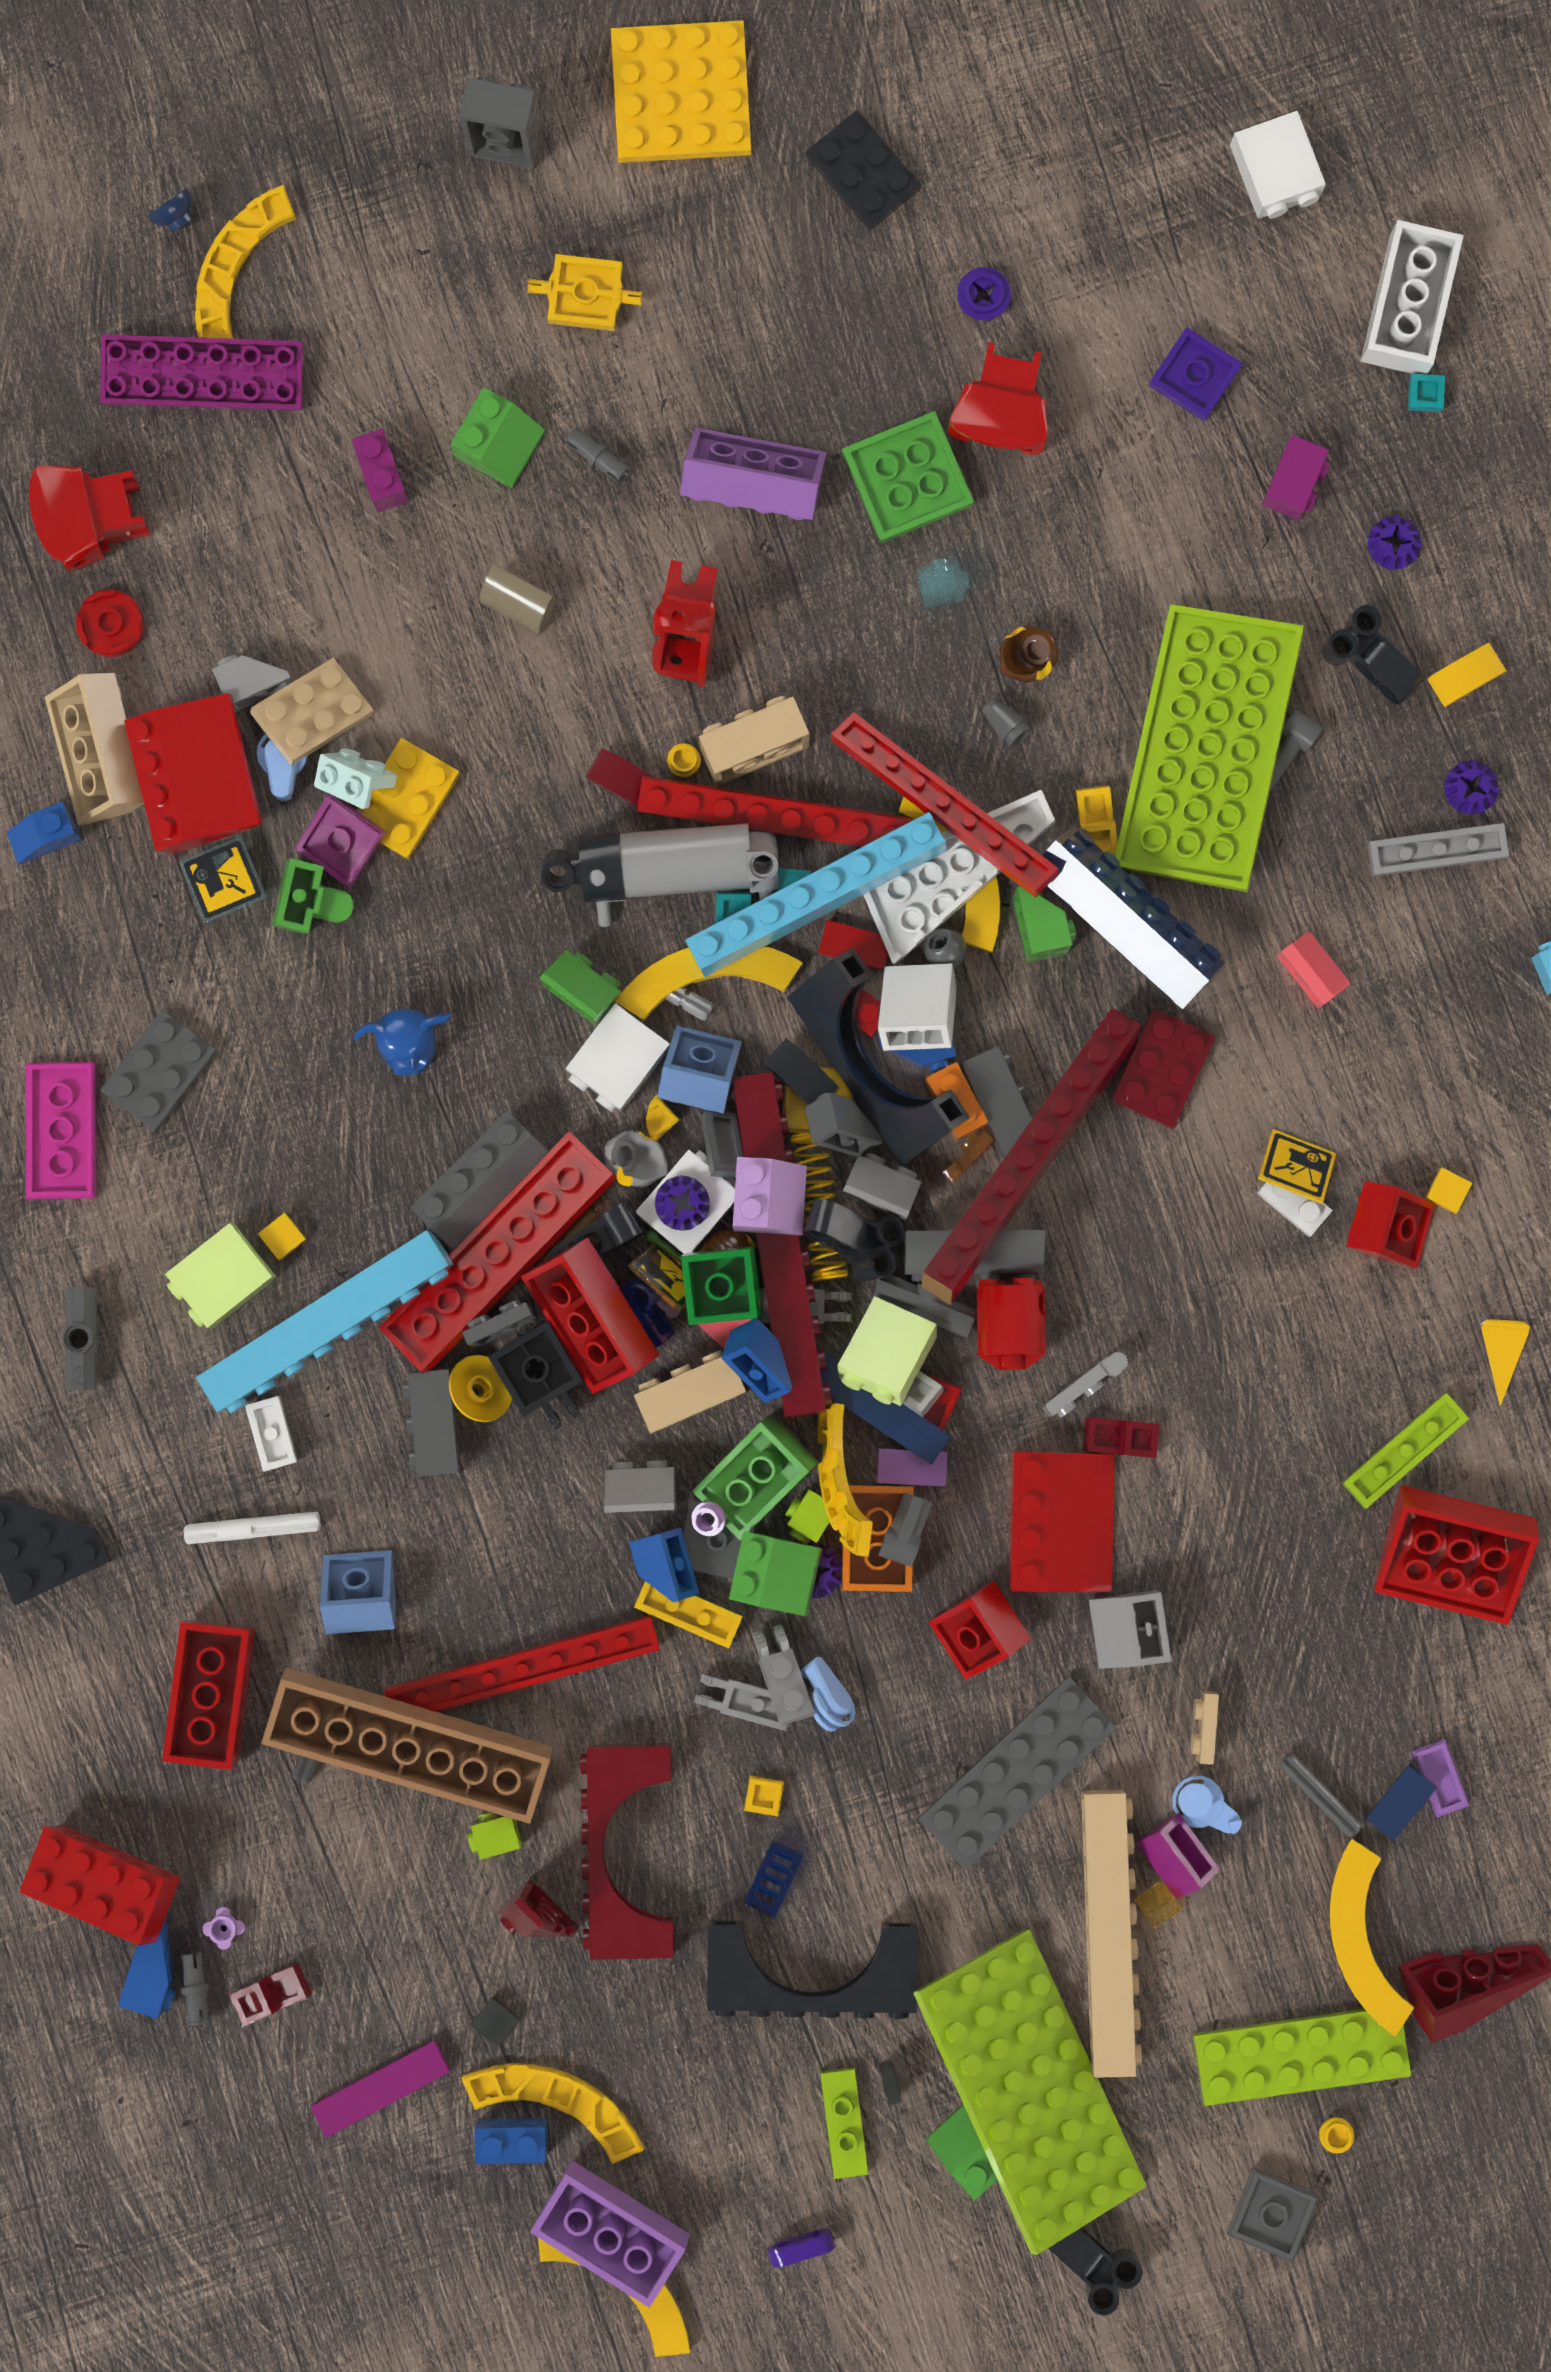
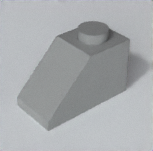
M236 655L228 656L218 662V667L212 669L222 693L231 694L235 712L268 698L294 682L288 671L244 655L239 657Z

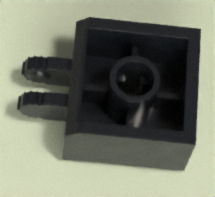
M548 1321L488 1356L523 1416H528L542 1407L555 1430L562 1426L561 1419L549 1403L559 1396L565 1403L566 1410L574 1419L581 1415L568 1391L585 1381ZM533 1360H537V1363L543 1361L545 1364V1368L542 1370L543 1376L539 1379L537 1375L531 1377L528 1372L532 1369L531 1362Z

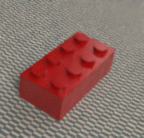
M196 1620L180 1622L162 1762L232 1770L238 1766L256 1628Z
M65 1825L44 1826L19 1893L141 1946L156 1943L181 1876Z

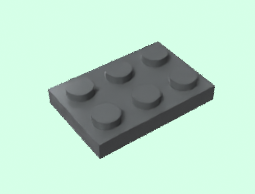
M161 1009L100 1091L153 1131L157 1132L218 1050Z
M515 1300L500 1307L501 1314L498 1316L490 1317L483 1315L468 1322L469 1329L462 1332L468 1345L480 1347L539 1319V1316L535 1313L533 1305Z

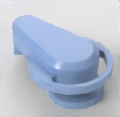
M265 734L258 744V762L263 770L268 773L272 794L280 801H289L294 793L296 775L305 766L308 756L290 766L271 739L265 748H262L267 738H269Z
M816 1657L804 1666L800 1672L802 1677L809 1679L814 1689L815 1703L813 1704L815 1720L822 1728L832 1732L839 1727L848 1726L854 1721L856 1714L855 1706L849 1693L821 1657ZM850 1713L848 1721L841 1720Z
M1202 1775L1190 1776L1183 1779L1175 1787L1172 1795V1807L1175 1814H1178L1176 1797L1179 1789L1191 1780H1203L1202 1784L1190 1783L1184 1786L1178 1796V1805L1184 1813L1181 1816L1188 1826L1202 1828L1209 1825L1222 1832L1235 1834L1240 1830L1242 1820L1224 1802V1796L1220 1787L1212 1779Z

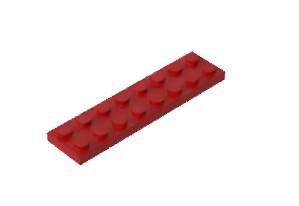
M568 1132L450 1253L449 1257L454 1266L447 1270L449 1276L433 1286L430 1282H427L418 1288L420 1294L405 1304L402 1303L379 1329L422 1374L431 1371L464 1337L462 1332L469 1329L467 1323L485 1315L617 1177L571 1132Z

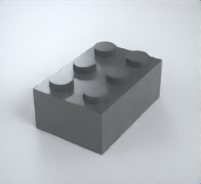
M481 76L477 79L468 77L459 113L468 155L534 169L542 134L535 91L519 83H513L511 86L498 84L489 77Z

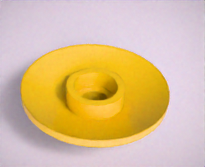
M472 1355L466 1357L453 1368L449 1378V1392L453 1403L463 1415L474 1421L490 1422L498 1419L508 1410L512 1397L487 1356ZM472 1387L478 1390L479 1397L474 1393Z

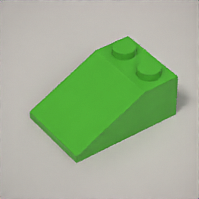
M770 1414L692 1492L702 1502L711 1501L721 1506L726 1515L725 1526L741 1540L743 1532H749L819 1462Z

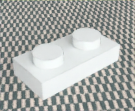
M1267 1182L1257 1192L1260 1197L1308 1237L1312 1236L1333 1211L1325 1203H1318Z
M276 1396L245 1405L263 1472L297 1463L298 1459L281 1397Z

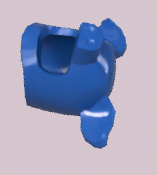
M402 1008L392 1010L383 1015L377 1022L363 1024L354 1035V1040L358 1041L363 1034L375 1033L379 1053L388 1067L393 1069L394 1074L413 1076L421 1073L431 1064L436 1048L433 1026L450 1020L451 1014L438 1013L427 1017L424 1013L415 1009Z

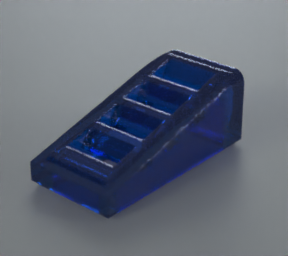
M772 1839L747 1893L744 1904L776 1917L804 1853ZM776 1854L791 1861L790 1867L771 1860L773 1855ZM768 1866L785 1873L784 1880L767 1873ZM762 1879L780 1886L779 1892L761 1885ZM759 1891L774 1898L773 1905L754 1897L756 1892Z

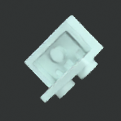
M342 748L338 753L320 754L314 785L318 789L365 809L370 805L373 790L395 787L397 774L386 770L385 764L381 762L364 760L360 758L359 752Z

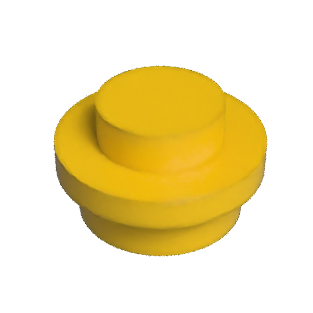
M686 743L674 746L667 756L669 770L674 775L682 778L694 775L701 764L698 750Z
M1332 2117L1321 2125L1319 2140L1327 2151L1336 2154L1343 2153L1354 2142V2130L1345 2119Z

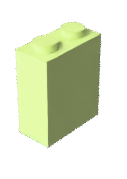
M232 1223L226 1225L165 1274L170 1280L167 1287L179 1301L184 1298L191 1307L188 1314L199 1327L205 1325L210 1329H214L277 1279L276 1275L238 1227Z
M874 1296L837 1365L839 1378L842 1379V1383L853 1390H860L862 1388L873 1393V1397L884 1404H891L893 1402L901 1406L937 1338L936 1323Z

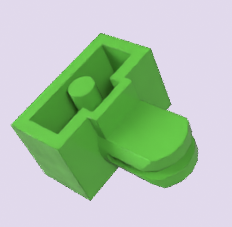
M289 858L286 860L271 926L307 934L309 933L312 918L334 923L346 920L353 911V901L351 896L345 891L320 885L324 866Z

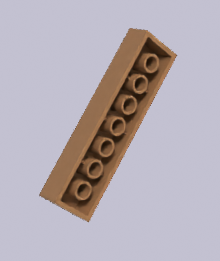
M287 1667L281 1678L261 1743L529 1824L532 1820L552 1753V1746Z

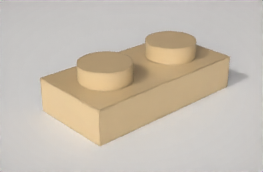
M1201 1691L1200 1699L1195 1698L1193 1718L1199 1721L1198 1734L1192 1733L1191 1754L1196 1755V1761L1200 1764L1214 1765L1219 1694L1210 1691Z

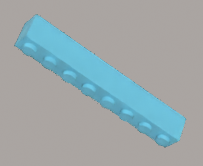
M930 812L687 938L685 941L703 975L707 977L947 851L945 840Z
M426 1230L195 1378L216 1412L228 1410L232 1414L248 1404L245 1398L257 1392L260 1396L276 1386L274 1380L284 1373L287 1377H290L305 1368L303 1361L313 1355L316 1359H319L334 1349L332 1343L343 1337L347 1341L363 1331L360 1326L371 1318L373 1322H377L390 1314L392 1311L389 1307L401 1300L405 1304L420 1294L418 1288L427 1282H430L433 1286L449 1276L447 1270L453 1267L454 1264L432 1230Z

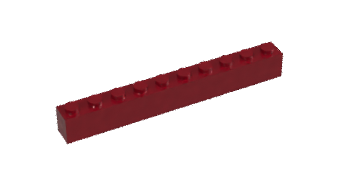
M1113 1007L1110 1009L925 1268L922 1276V1288L949 1305L953 1303L1138 1041L1141 1024Z
M773 1072L732 1078L744 1157L775 1159L794 1163L792 1148L784 1147L783 1135L789 1134L786 1114L779 1115L778 1101H784L781 1080L774 1081ZM756 1233L771 1331L779 1340L792 1384L791 1392L782 1395L785 1419L826 1413L825 1405L832 1404L829 1383L822 1384L820 1375L821 1370H826L824 1350H816L815 1337L821 1336L818 1315L811 1316L809 1303L816 1302L813 1281L806 1282L804 1269L810 1268L808 1249L800 1248L799 1235Z

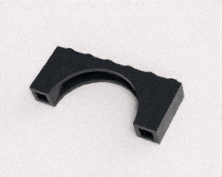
M853 947L831 959L792 992L787 999L901 1166H903L939 1142L967 1121L970 1116L952 1090L934 1097L911 1095L888 1082L874 1067L863 1048L857 1026L858 1000L863 987L873 975Z
M709 1920L707 2011H714V2015L722 2017L734 2016L735 2011H749V2016L767 2017L770 2016V2011H783L786 2017H804L805 2012H819V2017L836 2018L840 2016V2012H854L853 2016L856 2018H873L874 2013H888V2017L894 2019L909 2018V2013H917V2001L913 1994L917 1990V1924L882 1922L877 1948L869 1963L858 1975L841 1986L829 1990L811 1992L787 1987L771 1978L762 1970L748 1948L744 1933V1921Z

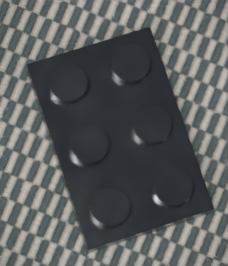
M858 110L853 112L806 151L807 159L869 231L921 190L919 181Z

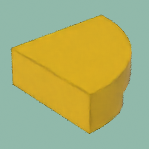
M658 1095L652 1099L646 1113L647 1131L649 1136L655 1138L656 1141L680 1121L660 1098H657Z

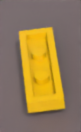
M646 1581L634 1608L726 1648L730 1647L743 1617L696 1595L672 1602Z

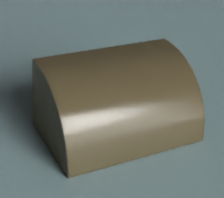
M494 564L485 579L480 594L481 604L539 635L555 608L552 595Z

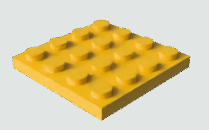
M744 21L611 28L619 163L751 155Z

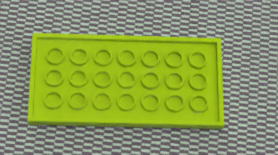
M1170 604L1115 857L1120 862L1119 866L1123 870L1248 892L1305 630L1303 625Z
M1024 1929L913 1992L1031 2254H1040L1147 2187L1098 2078H1094L1092 2074V2064L1030 1929Z

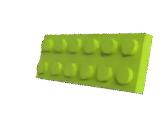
M1365 2009L1193 2033L1204 2106L1411 2076L1404 2025L1396 2037H1394L1380 2026Z

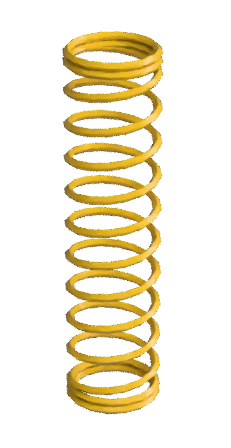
M810 1132L790 1137L792 1143L810 1144L800 1147L793 1152V1155L797 1157H814L797 1163L799 1165L830 1156L829 1153H797L819 1146L813 1144ZM807 1167V1171L814 1172L806 1174V1177L830 1171L832 1168ZM806 1181V1184L818 1185L806 1188L805 1192L831 1185L834 1181ZM805 1194V1197H822L819 1199L828 1200L835 1198L836 1194ZM814 1200L805 1203L804 1210L811 1211V1207L806 1206L813 1204ZM809 1216L804 1218V1223H807ZM817 1242L807 1247L811 1251H832L813 1257L809 1261L811 1264H836L813 1272L811 1274L813 1281L836 1279L849 1275L847 1269L827 1271L846 1265V1261H815L837 1254V1252L829 1248H812L819 1245Z

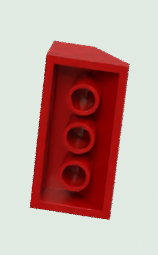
M588 1237L566 1248L521 1276L592 1394L636 1374L660 1355Z

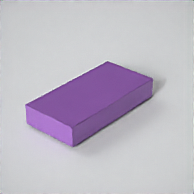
M878 1448L877 1483L946 1487L947 1452H940L931 1465L910 1450Z
M1445 1739L1411 1750L1418 1771L1437 1786L1436 1790L1429 1797L1436 1817L1470 1806Z

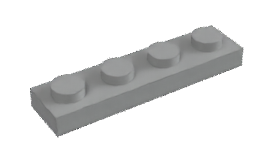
M1504 823L1375 840L1367 843L1372 877L1506 859L1509 857Z

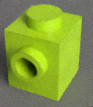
M808 1489L802 1500L796 1497L785 1514L790 1517L787 1525L793 1528L789 1534L806 1545L810 1539L817 1543L830 1522L822 1496Z
M489 1811L478 1814V1821L473 1822L471 1825L472 1831L467 1833L472 1853L478 1852L480 1860L520 1849L523 1845L517 1820Z

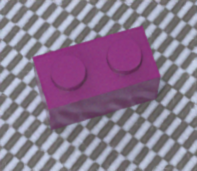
M383 428L352 438L351 441L377 513L408 503L409 501Z
M1291 435L1262 502V506L1296 520L1300 519L1304 511L1310 513L1318 493L1312 490L1317 480L1323 482L1330 463L1325 461L1329 449Z

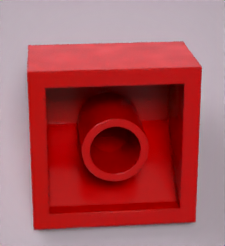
M1365 1181L1358 1198V1206L1353 1224L1349 1229L1346 1247L1365 1255L1417 1269L1436 1204L1396 1186Z
M995 1581L972 1592L928 1621L965 1680L1009 1658L1032 1639Z

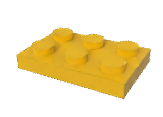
M400 738L385 763L386 770L397 774L395 787L373 790L369 807L365 809L358 808L357 811L386 831L380 844L409 860L460 776V772L407 740Z

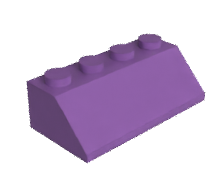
M695 427L684 459L680 495L688 496L695 501L709 500L719 502L727 507L740 506L751 508L764 514L778 513L788 515L796 520H813L827 452Z
M571 2160L554 2187L530 2231L536 2237L649 2308L685 2252L690 2234L573 2160Z

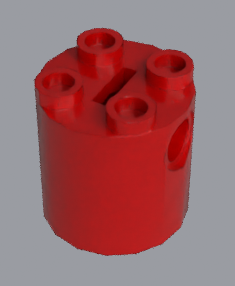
M1013 1278L1012 1285H1009L1008 1281H1000V1279L979 1280V1287H977L978 1357L996 1369L1026 1370L1046 1356L1045 1286H1042V1280Z

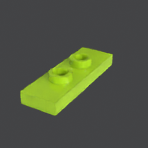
M855 2067L820 2071L834 2179L869 2175Z

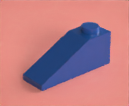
M166 1918L156 1943L137 1945L118 2003L119 2007L156 2019L164 2013V2010L170 2011L176 1996V1991L172 1990L174 1972Z

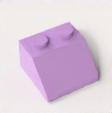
M737 1157L733 1230L736 1232L803 1235L807 1166L775 1159Z

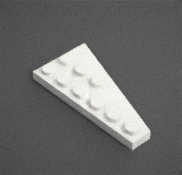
M1042 790L987 813L1029 846L1055 824V819ZM949 831L941 833L946 843V852L864 894V898L894 966L1001 872Z

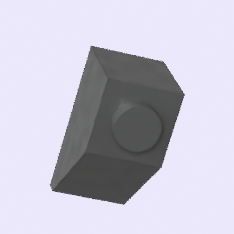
M829 1092L820 1095L816 1101L805 1107L813 1144L858 1157V1155L861 1156L883 1143L881 1135L852 1099Z

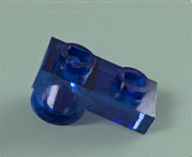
M645 1274L642 1276L638 1275L620 1288V1291L655 1348L663 1345L675 1334V1331L657 1305L665 1292ZM640 1289H643L648 1294L649 1299L641 1294Z

